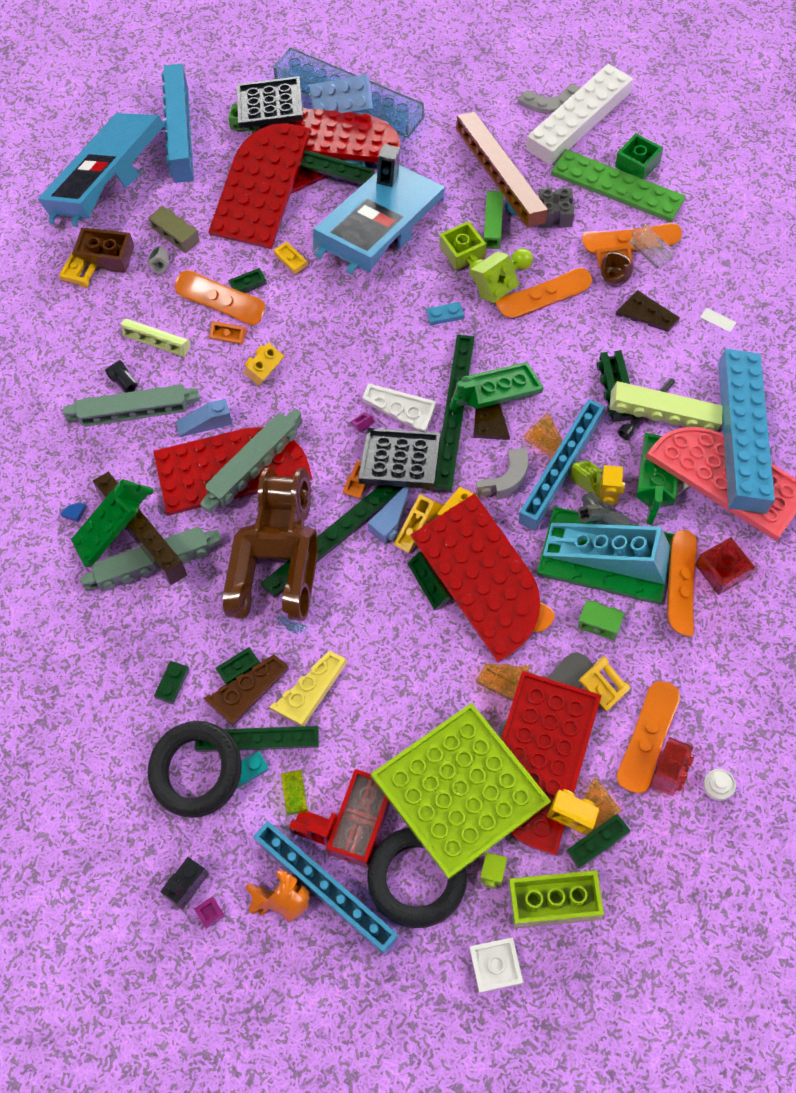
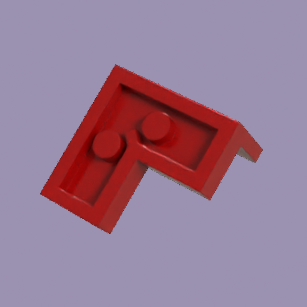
M300 809L296 820H292L289 825L290 832L327 846L337 814L332 812L330 818L327 819Z

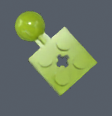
M467 221L439 234V248L456 271L470 265L469 275L475 280L471 269L483 261L481 258L486 257V243L470 221Z
M526 248L517 249L511 258L510 255L496 251L473 267L471 271L481 298L495 303L519 286L515 270L524 271L529 269L533 264V255Z

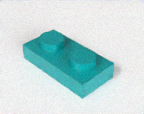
M260 751L242 760L241 778L237 788L270 770Z

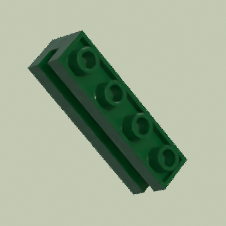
M622 350L614 351V356L610 357L608 352H601L596 365L597 370L601 371V386L605 388L603 392L604 400H608V416L612 417L613 422L632 420L635 417L632 414L610 410L611 390L616 382L630 384Z

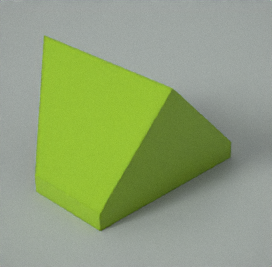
M589 460L577 462L572 466L570 480L586 492H594L599 497L600 474L603 470Z

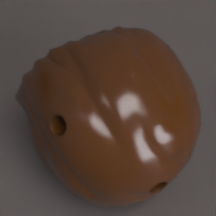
M618 252L607 253L602 260L600 268L604 281L612 286L626 283L633 272V262L631 259Z

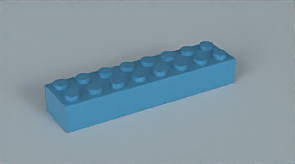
M183 63L164 65V72L161 75L163 83L165 82V84H162L163 94H165L163 95L164 106L166 105V107H163L164 116L167 118L164 119V124L167 128V131H164L165 139L168 141V143H165L166 152L168 153L166 155L167 165H170V177L174 178L175 183L194 181L189 94Z

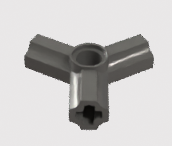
M594 492L583 495L581 500L584 507H580L577 511L578 519L583 523L627 525L630 520L629 517L613 510L609 504L601 501Z

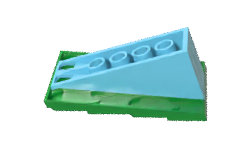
M554 506L537 570L539 576L663 605L669 579V552L671 540L674 536L673 533L664 532L662 527L638 526L629 523L627 525L583 523L578 519L577 511Z

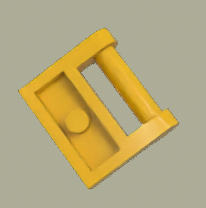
M71 253L59 274L60 280L87 288L97 265L91 263L85 275L80 277L88 262L73 256Z
M605 656L598 659L596 664L578 681L587 691L602 695L599 706L604 711H608L631 686L620 678L609 665V660ZM603 669L617 685L616 691L599 672Z

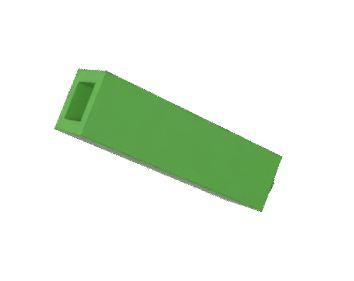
M487 191L484 229L486 249H500L503 212V194L501 191Z

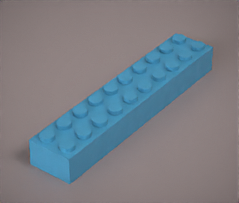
M725 348L718 362L721 405L723 406L722 425L728 507L730 509L766 514L774 503L775 497L761 354Z

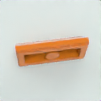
M212 321L209 338L243 344L248 328Z

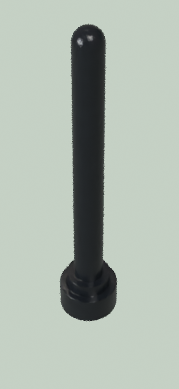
M669 378L658 391L667 392L674 385L675 380ZM635 416L629 424H623L617 431L618 435L624 440H629L634 435V428L644 417Z

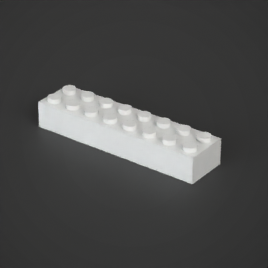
M607 64L527 136L526 150L549 165L555 163L565 149L569 150L631 93L633 78Z

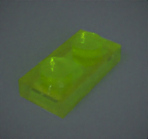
M302 770L281 773L287 816L308 812Z

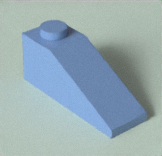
M226 398L209 402L176 421L179 437L233 425Z
M404 487L368 522V531L384 544L389 540L393 541L398 535L409 498V487Z

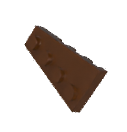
M273 654L252 667V670L246 674H241L230 684L223 685L217 692L212 695L209 694L203 699L233 726L289 670V667Z

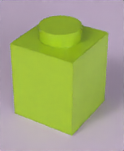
M486 852L480 882L484 883L485 887L496 889L497 886L501 887L507 857Z

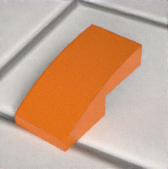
M356 461L352 474L348 476L342 493L361 499L368 484H359L358 478L361 462Z

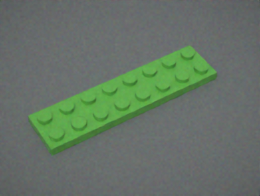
M565 149L551 171V175L668 222L673 221L686 198V195Z

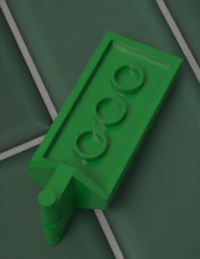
M528 362L462 377L461 381L457 383L449 409L456 410L457 407L465 405L478 409L542 393L544 387Z
M645 433L636 497L648 506L646 523L652 525L659 508L674 505L678 478L645 458L654 444L662 437Z
M124 479L113 488L71 538L85 567L91 568L138 513L141 502L147 495L153 494V488L141 484L137 485V483Z

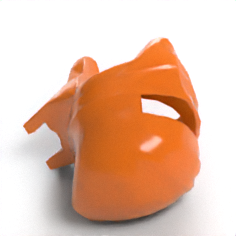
M282 870L276 872L280 884L273 891H266L264 886L255 887L250 883L246 885L247 891L252 896V902L248 910L253 915L258 912L260 916H263L271 909L281 914L287 922H291L301 916L309 906L310 892L308 888L304 885H298V879L288 872Z

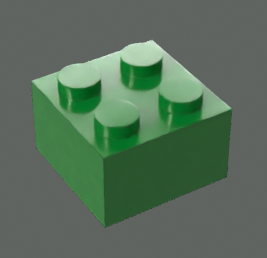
M635 133L617 152L615 167L645 179L661 162L663 147Z

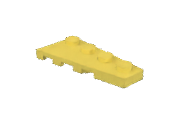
M331 651L327 652L311 667V671L306 676L297 680L298 683L292 689L282 694L283 697L277 703L274 702L270 705L269 708L299 726H305L347 664V660Z

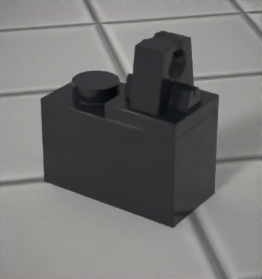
M383 145L378 157L377 184L393 187L399 174L400 147Z
M187 857L177 872L173 873L171 878H169L160 893L183 910L209 873L204 867Z

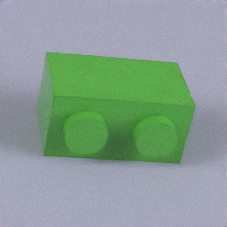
M586 600L577 628L615 641L624 613L614 607L602 606L597 601Z

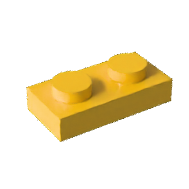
M287 241L273 250L274 255L294 274L308 266V261Z

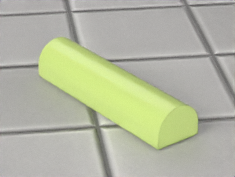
M124 319L121 323L124 337L185 357L190 348V340L129 319Z

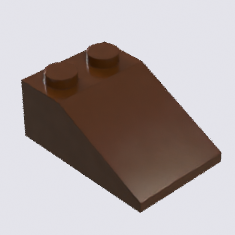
M81 227L72 255L109 271L126 272L134 249V243L131 234L127 232Z

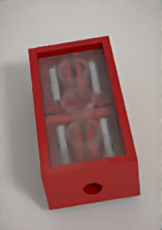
M358 769L354 770L326 846L328 855L366 868L369 866L391 804L371 778L370 773Z

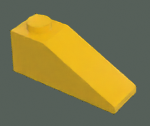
M419 494L393 545L411 553L416 544L410 534L437 518V513L443 505Z

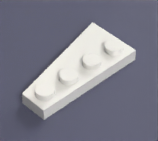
M369 383L362 397L364 403L417 431H427L436 408V401Z

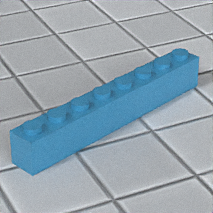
M590 399L587 400L519 512V524L536 531L570 474L573 464L577 462L600 424L605 406Z
M269 821L253 836L255 842L297 878L298 881L384 957L399 940L398 934Z

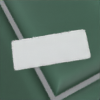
M708 308L700 316L731 332L736 324L735 321Z

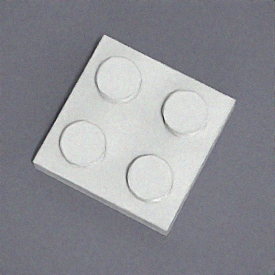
M513 937L469 946L479 993L523 984Z

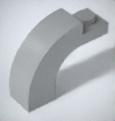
M527 448L508 450V471L498 478L476 481L477 496L488 497L495 494L496 500H500L518 491L527 476Z

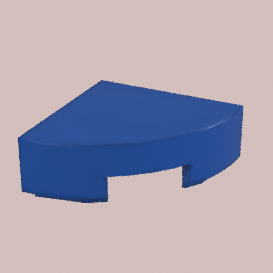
M83 503L71 504L60 515L63 518L79 522L87 507Z

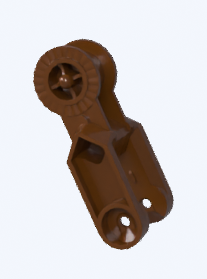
M265 468L259 478V509L256 522L253 525L242 527L234 535L223 591L224 613L227 617H247L251 608V590L257 559L291 560L287 584L284 587L282 596V611L288 613V619L304 621L309 612L318 557L317 532L315 529L304 526V521L309 515L312 498L310 476L305 468L297 469L294 477L277 476L273 468Z

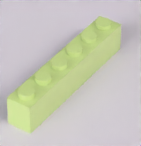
M618 381L611 390L610 410L619 413L667 422L671 425L700 427L717 431L722 425L723 406Z

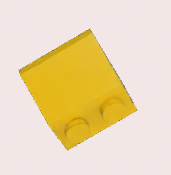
M563 789V791L559 790L556 793L546 817L587 835L595 825L599 808L595 807V803L587 799L580 800L575 797L573 792Z

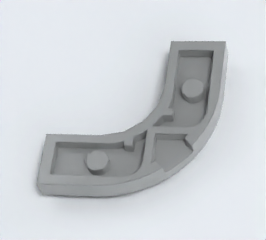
M570 83L561 94L552 98L542 97L526 90L518 99V104L538 113L550 114V112L556 111L580 87Z

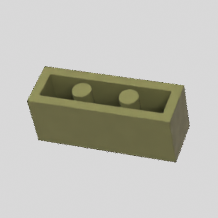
M161 206L148 217L151 228L184 253H187L200 242L198 230L194 226L188 225L183 218L176 216L171 209L168 210Z

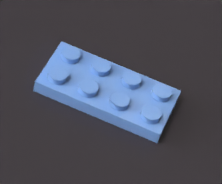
M368 74L309 84L313 109L336 110L340 113L373 108Z

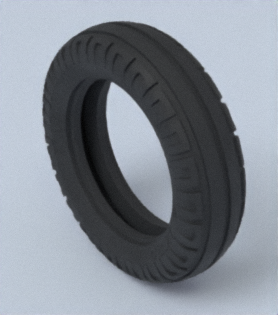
M205 721L185 722L167 731L153 748L148 763V781L156 800L169 812L188 818L206 816L223 807L235 793L242 772L241 755L233 738L221 727ZM202 740L210 742L217 749L221 759V772L216 784L202 796L195 798L180 796L173 789L169 780V765L172 757L180 747L191 741Z
M409 827L403 828L387 836L372 854L367 871L369 893L378 910L392 922L409 928L430 927L448 918L461 903L467 885V870L465 867L449 879L444 892L433 903L421 907H412L401 903L391 894L387 886L386 876L388 867L400 852L409 848H424Z

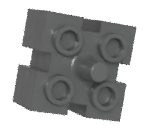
M552 188L539 189L538 196L548 209L545 224L539 225V228H552L553 224H559V228L573 227L574 204H572V188H559V190L554 192Z

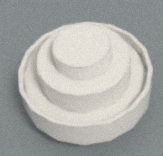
M714 769L706 775L703 786L706 794L711 799L725 801L735 792L736 783L728 771Z

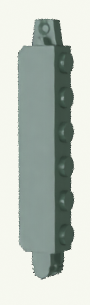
M183 384L128 393L102 395L94 398H83L76 400V404L63 407L62 412L67 422H80L82 426L88 427L182 413L188 409V404L200 401L198 388L184 389Z
M293 409L286 416L284 414H277L206 484L207 495L200 503L204 510L210 513L218 506L224 508L227 504H230L234 497L240 491H243L247 484L256 478L265 466H268L272 459L281 453L290 441L296 438L298 434L297 428L303 421L300 410Z
M199 527L164 538L183 564L194 558L205 557L208 553H211L210 548L222 543L218 530L203 532V529ZM138 547L95 562L92 566L93 571L80 577V582L86 591L98 588L101 591H108L120 584H129L137 578L149 577L152 573L159 570L144 551Z

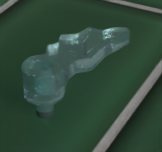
M283 615L277 618L278 624H285L287 630L292 631L293 634L297 632L302 633L309 629V626L301 625L295 621H288Z

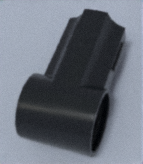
M121 360L104 369L113 383L116 382L124 393L135 391L138 384L129 374Z

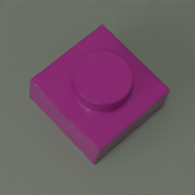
M365 412L350 421L352 427L358 431L368 429L370 424L375 422L373 417Z
M213 896L194 908L206 929L225 917Z

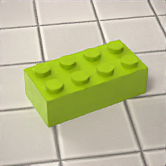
M597 870L509 879L508 886L514 929L602 920L604 916Z

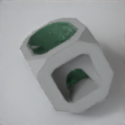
M157 246L147 260L148 266L155 273H163L169 267L168 253L162 246Z

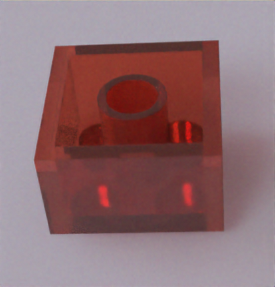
M732 537L700 554L695 564L718 595L748 579L755 569V566Z
M669 737L649 787L670 796H674L676 791L680 792L687 779L689 767H691L695 755L691 754L694 747Z

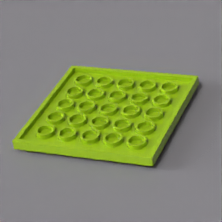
M472 702L371 773V778L448 880L551 803L550 799Z

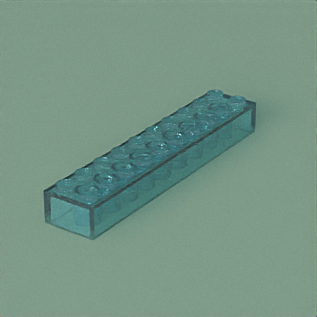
M291 47L273 66L275 79L300 76L301 93L310 97L309 84L358 76ZM369 80L373 108L353 111V113H368L371 116L380 118L390 124L399 135L409 138L424 119V103Z

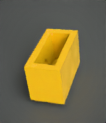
M604 465L599 498L610 506L618 505L620 494H624L625 483L622 482L623 467Z

